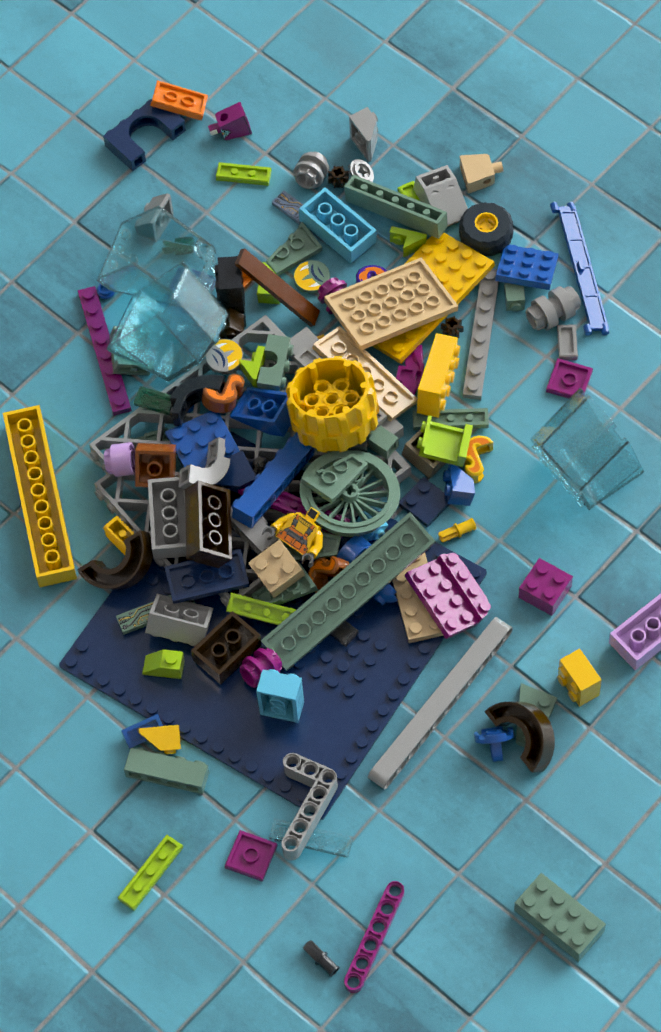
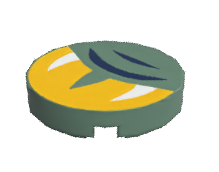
M315 260L301 263L294 271L295 286L303 293L317 294L319 287L330 279L329 269L326 265Z

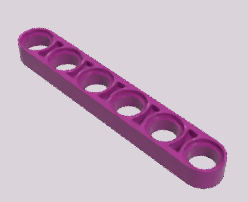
M392 881L387 885L348 969L344 985L350 993H357L362 989L402 902L404 886L398 881ZM392 887H398L401 893L398 896H392L389 891ZM384 905H390L393 911L390 914H384L381 908ZM382 923L385 928L382 932H375L373 930L374 924ZM373 941L376 944V948L369 951L365 949V943ZM358 960H366L368 966L365 969H359L356 966ZM350 978H357L360 983L357 987L352 988L348 985V980Z

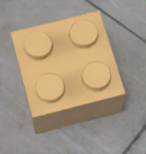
M280 539L248 562L274 598L305 576L302 568Z

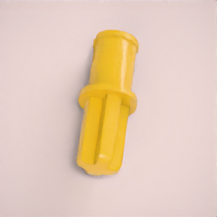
M470 518L460 524L455 523L452 527L440 531L438 536L440 541L444 543L456 537L461 538L463 534L476 530L477 527L473 518Z

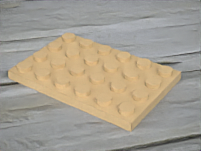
M422 257L324 296L325 303L360 351L458 311L457 303Z

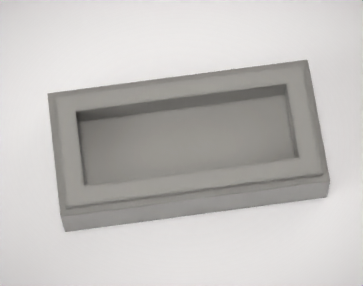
M576 324L557 325L559 359L578 360Z

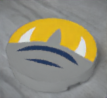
M220 339L213 342L206 350V362L213 372L227 375L234 373L240 368L239 359L243 360V352L237 342L230 339Z

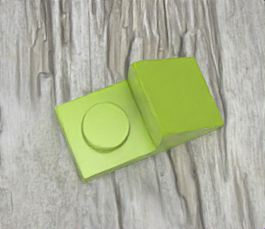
M391 226L390 242L396 245H404L403 257L415 253L427 241V234Z
M259 345L256 352H253L251 361L239 359L241 371L254 388H258L257 381L260 368L264 366L265 347Z

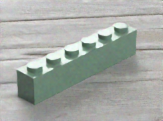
M353 175L344 186L347 202L439 239L448 227L446 211L356 175Z

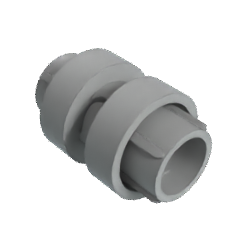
M559 286L548 292V299L542 295L531 301V306L525 312L527 320L535 330H541L542 328L549 330L558 325V318L566 321L575 316L576 310L581 306V300L574 288Z

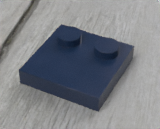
M422 477L398 504L399 507L407 513L410 512L427 528L450 505L444 492L425 477Z

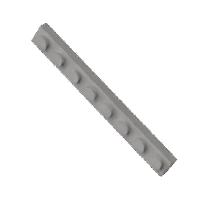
M492 269L480 281L463 398L478 400L482 398L499 281H495L497 269Z

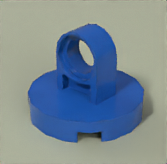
M502 726L481 729V734L477 731L474 732V740L476 743L490 744L493 762L503 761L501 742L514 738V729L512 727H508V730H503Z

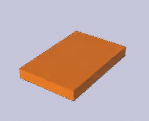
M157 80L150 106L202 121L208 95Z

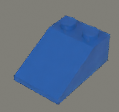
M247 387L230 414L232 419L269 435L284 437L291 426L286 404L287 394L281 391Z

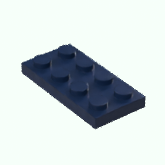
M241 549L232 551V560L220 568L194 561L165 566L173 604L250 587Z

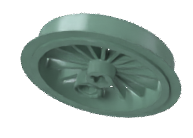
M347 450L340 453L339 451L326 453L314 460L302 476V478L310 477L316 474L318 470L326 469L332 466L334 462L352 453L368 463V467L365 470L368 473L364 478L362 473L358 480H355L332 504L328 503L320 508L315 503H326L328 501L321 496L312 497V492L314 491L300 482V497L305 510L308 512L310 507L319 511L320 515L315 522L332 534L345 537L369 534L386 523L398 507L400 486L395 473L383 460L364 451ZM371 476H375L378 479L377 481L365 487H362L371 478ZM381 485L385 488V491L368 492ZM381 497H387V498H388L387 502H382V501L370 499V498H381ZM370 506L382 508V510L380 512H377ZM336 507L329 516L324 514V512ZM344 507L341 520L333 519ZM348 507L352 523L344 522ZM354 509L362 519V522L355 521ZM361 509H363L373 517L368 519Z

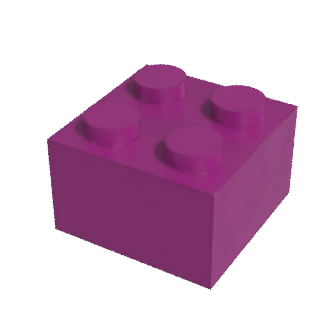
M539 558L520 585L518 598L553 616L572 587L573 576Z

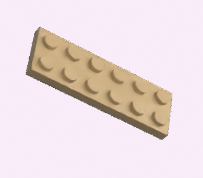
M340 326L313 344L312 349L323 359L342 356L343 359L356 360L362 364L365 373L369 372L373 377L379 409L387 415V419L390 422L417 403V397L365 349L360 351L348 333Z
M425 552L392 580L393 587L397 592L396 598L398 599L397 602L409 643L443 636L404 576L406 572L428 563Z

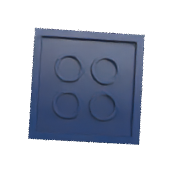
M507 245L503 249L495 281L550 290L559 253Z
M209 411L183 423L182 426L174 427L165 432L170 444L176 445V455L183 468L190 464L205 468L208 443L218 437L225 439L226 451L224 457L227 458L240 452L221 415L217 412Z

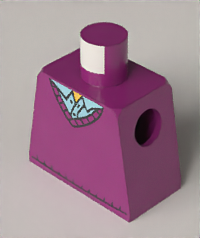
M241 102L215 114L217 123L208 126L211 136L222 133L224 140L252 134Z

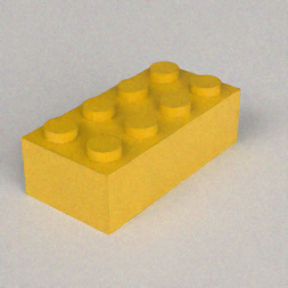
M436 333L418 388L417 413L439 418L440 412L445 410L446 400L444 399L449 397L451 389L449 384L454 381L455 372L453 371L458 368L460 359L457 358L460 353L457 337Z

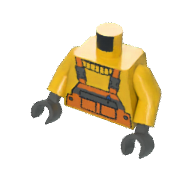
M310 507L306 515L300 512L289 513L280 517L271 526L265 527L262 535L265 532H269L271 535L267 540H272L274 533H276L275 536L303 555L302 564L305 560H310L308 567H312L313 559L316 558L323 547L322 527L315 523L320 512Z

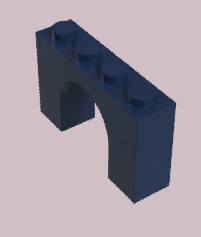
M149 99L145 105L136 109L129 117L120 121L116 127L108 130L103 136L105 147L132 171L146 162L145 151L131 139L132 134L137 129L144 126H154L162 130L172 140H175L186 131L185 120L177 113L150 106L152 99Z

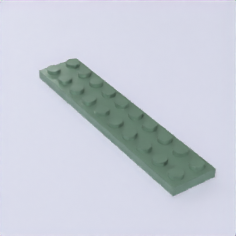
M409 512L264 637L261 642L267 648L277 653L281 659L282 666L288 671L433 546L436 541Z

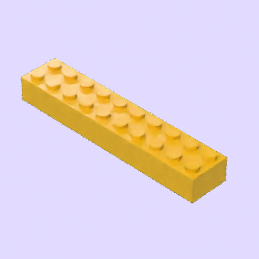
M40 405L3 413L39 588L76 580L77 575Z

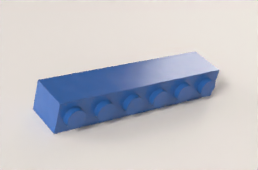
M297 432L293 437L290 436L284 448H280L275 458L266 464L264 471L256 475L253 484L250 487L247 486L240 499H236L231 507L233 509L232 518L252 529L315 455L316 448L310 445H303L299 441Z

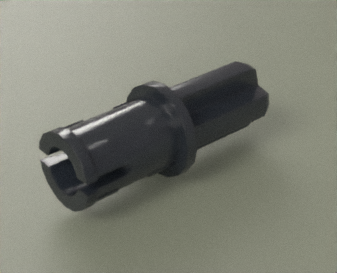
M312 940L304 945V951L315 961V965H319L330 977L338 972L340 967L327 956V952H323Z

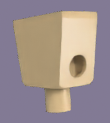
M488 154L461 155L460 169L467 193L469 194L493 185L495 183V174L503 172L502 162L491 163Z

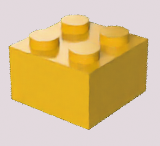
M580 648L559 660L557 679L561 686L567 688L569 691L568 695L573 702L576 701L580 707L600 695L602 679Z

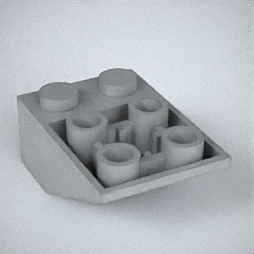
M448 165L416 176L413 190L420 201L446 211L448 226L460 222L461 216L468 208L457 179Z

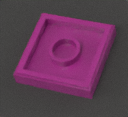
M557 358L546 392L582 402L593 373V368Z
M240 830L226 861L225 869L263 882L278 844Z

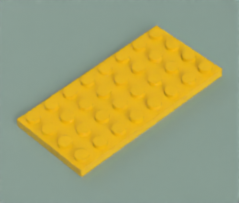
M443 233L439 239L431 236L404 263L406 264L422 257L457 305L495 267L493 260L446 233ZM447 316L372 347L402 364Z

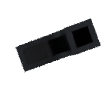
M223 375L197 376L183 382L173 391L170 396L172 405L170 416L173 418L174 426H182L188 410L194 404L202 402L203 388L215 390L222 394L226 384Z

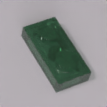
M140 386L134 399V405L170 416L172 407L171 395Z

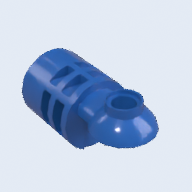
M354 536L340 549L337 557L351 563L372 544L363 536ZM387 584L373 596L382 606L385 603L398 601L395 596L397 592L390 584Z

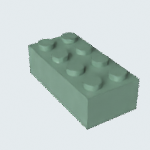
M543 873L537 876L515 902V912L578 962L605 932L606 924Z

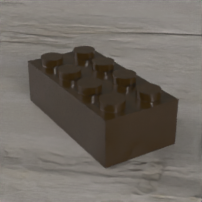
M198 480L185 489L186 559L220 568L232 560L230 490Z

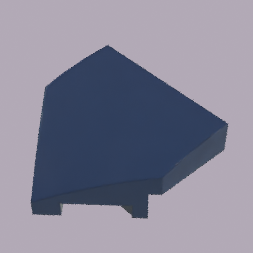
M243 451L227 457L230 459L228 471L215 486L232 489L235 493H238V489L251 486L256 476Z

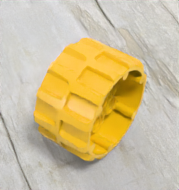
M342 356L314 359L307 366L300 367L295 372L293 380L287 384L286 404L292 430L298 433L299 441L303 445H310L316 448L318 452L339 451L340 453L347 451L348 448L357 444L361 445L366 441V437L370 432L375 431L378 425L377 414L379 413V406L373 377L369 372L365 373L362 364L356 360L350 361L343 359Z

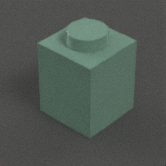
M505 283L506 311L525 310L524 286Z
M379 426L377 430L372 431L368 436L369 448L386 460L399 447L398 437L382 426Z

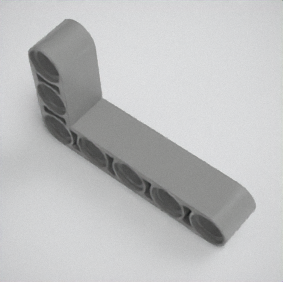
M289 753L283 759L286 776L312 787L281 842L284 857L288 860H296L304 850L338 788L337 774L334 770L298 754ZM291 764H296L295 767H289ZM308 772H314L312 775H307ZM328 779L333 780V781L330 782V783L324 782L325 780H328ZM317 796H323L322 799H315ZM309 812L314 813L312 816H307L306 814ZM299 829H304V830H305V831L302 832V833L296 832V831L299 830ZM289 846H295L292 850L287 849Z

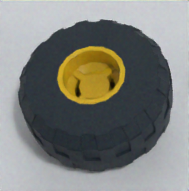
M484 202L475 204L461 216L459 223L461 242L484 256H494L503 252V249L510 245L513 238L514 227L511 215L505 208L495 203Z

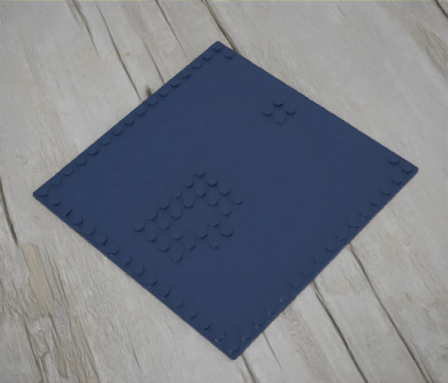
M230 431L237 446L256 447V444ZM247 459L253 470L254 459ZM260 460L258 474H261L266 464L272 460ZM301 470L293 480L301 481L305 471ZM229 489L230 504L232 506L233 502L236 499H240L242 495ZM290 492V494L301 498L300 492ZM312 493V497L318 496L317 493ZM344 507L338 514H343ZM390 518L386 522L389 526L386 528L384 532L386 533L388 530H390L395 524L398 523V521ZM266 520L268 526H271L275 522ZM231 527V536L240 537ZM343 536L341 538L339 551L352 537ZM371 540V541H368V542L371 543V544H373V543H375L377 540ZM435 543L425 552L427 562H431L441 554L455 552ZM254 550L249 551L248 562L258 556ZM458 555L478 585H480L487 575L486 569ZM181 557V563L191 561L187 560L186 557ZM152 558L151 566L142 580L130 588L112 590L63 657L59 666L64 671L145 718L158 714L163 726L179 725L181 739L299 808L312 787L286 776L283 765L284 757L289 753H295L334 770L337 774L338 788L320 819L323 820L445 637L443 635L409 643L398 602L385 603L382 606L372 597L288 671L282 666L281 674H295L302 678L304 705L299 723L260 715L256 692L257 687H250L244 681L240 673V667L220 685L193 661L191 650L194 646L179 641L174 642L163 637L152 636L145 633L146 626L123 635L116 618L117 615L153 602L157 594L171 595L165 568L163 566L159 567ZM166 558L172 565L174 564L175 558ZM305 560L303 564L302 561H299L308 574L310 560ZM328 577V581H331L334 577ZM239 589L229 591L228 593L229 595H231V593L238 594ZM315 592L280 604V606L297 610ZM218 594L194 600L195 604L214 608L207 635L230 614V612H226L227 607L221 602V597ZM238 615L261 635V640L278 626ZM262 643V645L259 647V648L267 649V647H266L263 643ZM160 650L183 652L185 662L182 679L143 675L145 656ZM291 764V765H289V767H295V766H296V764ZM308 772V773H307V775H312V774H314V772ZM328 779V780H325L324 782L330 783V782H332L333 780ZM317 796V797H315V799H322V798H323V796Z

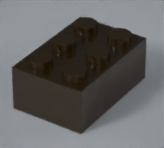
M232 611L191 650L192 659L221 685L242 665L243 659L251 656L262 645L261 635Z

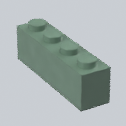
M138 747L137 749L130 748L124 772L128 778L203 794L209 775L208 765L199 760L192 762L181 756H175L174 758L167 756L163 752L152 753Z

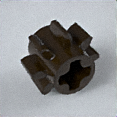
M333 166L332 171H328V184L332 183L334 188H343L345 183L349 181V171H345L343 166Z
M455 316L445 317V323H441L442 334L459 338V332H464V326H461L462 320H458Z

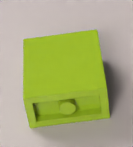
M428 415L427 421L422 422L420 432H423V437L418 439L417 448L420 449L418 456L463 467L473 425L465 424L464 429L432 422V416Z

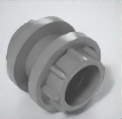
M319 152L304 153L293 170L295 180L298 185L305 189L317 188L328 174L329 165L326 157Z

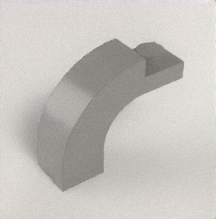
M218 437L208 443L205 468L190 464L180 469L178 488L185 490L198 480L213 485L225 476L230 465V459L224 457L226 451L225 439Z

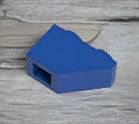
M449 464L447 470H444L443 481L446 482L444 494L447 496L448 504L470 506L475 495L474 480L456 465Z

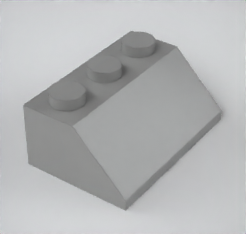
M157 594L149 613L145 633L155 637L167 638L174 642L187 643L195 647L207 635L214 608L188 601L173 604L172 597Z

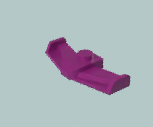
M419 345L405 359V366L399 365L396 379L413 395H415L419 388L424 372L422 345Z

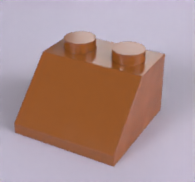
M137 444L135 449V487H148V479L175 477V444Z

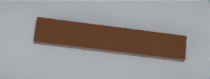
M245 248L240 249L234 265L310 327L315 326L320 310Z

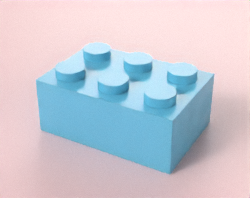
M273 669L268 671L262 670L256 691L260 715L299 723L304 705L302 678L295 674H281Z

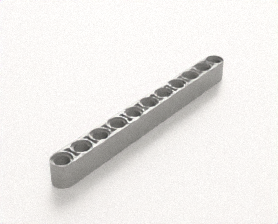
M495 617L375 764L368 775V779L384 790L388 788L508 639L513 627L498 617Z

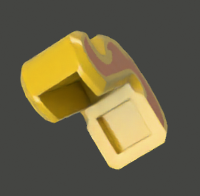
M486 436L470 438L464 466L465 473L474 480V483H479L484 477V468L479 455L493 450L494 442Z

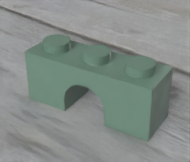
M268 334L265 346V359L275 361L276 364L272 367L260 368L257 381L258 388L281 391L282 388L285 389L287 381L285 372H289L290 361L288 359L289 356L293 355L294 350L290 337Z

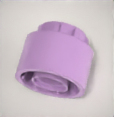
M132 442L112 444L110 448L104 451V464L107 473L114 474L115 477L135 475V448Z

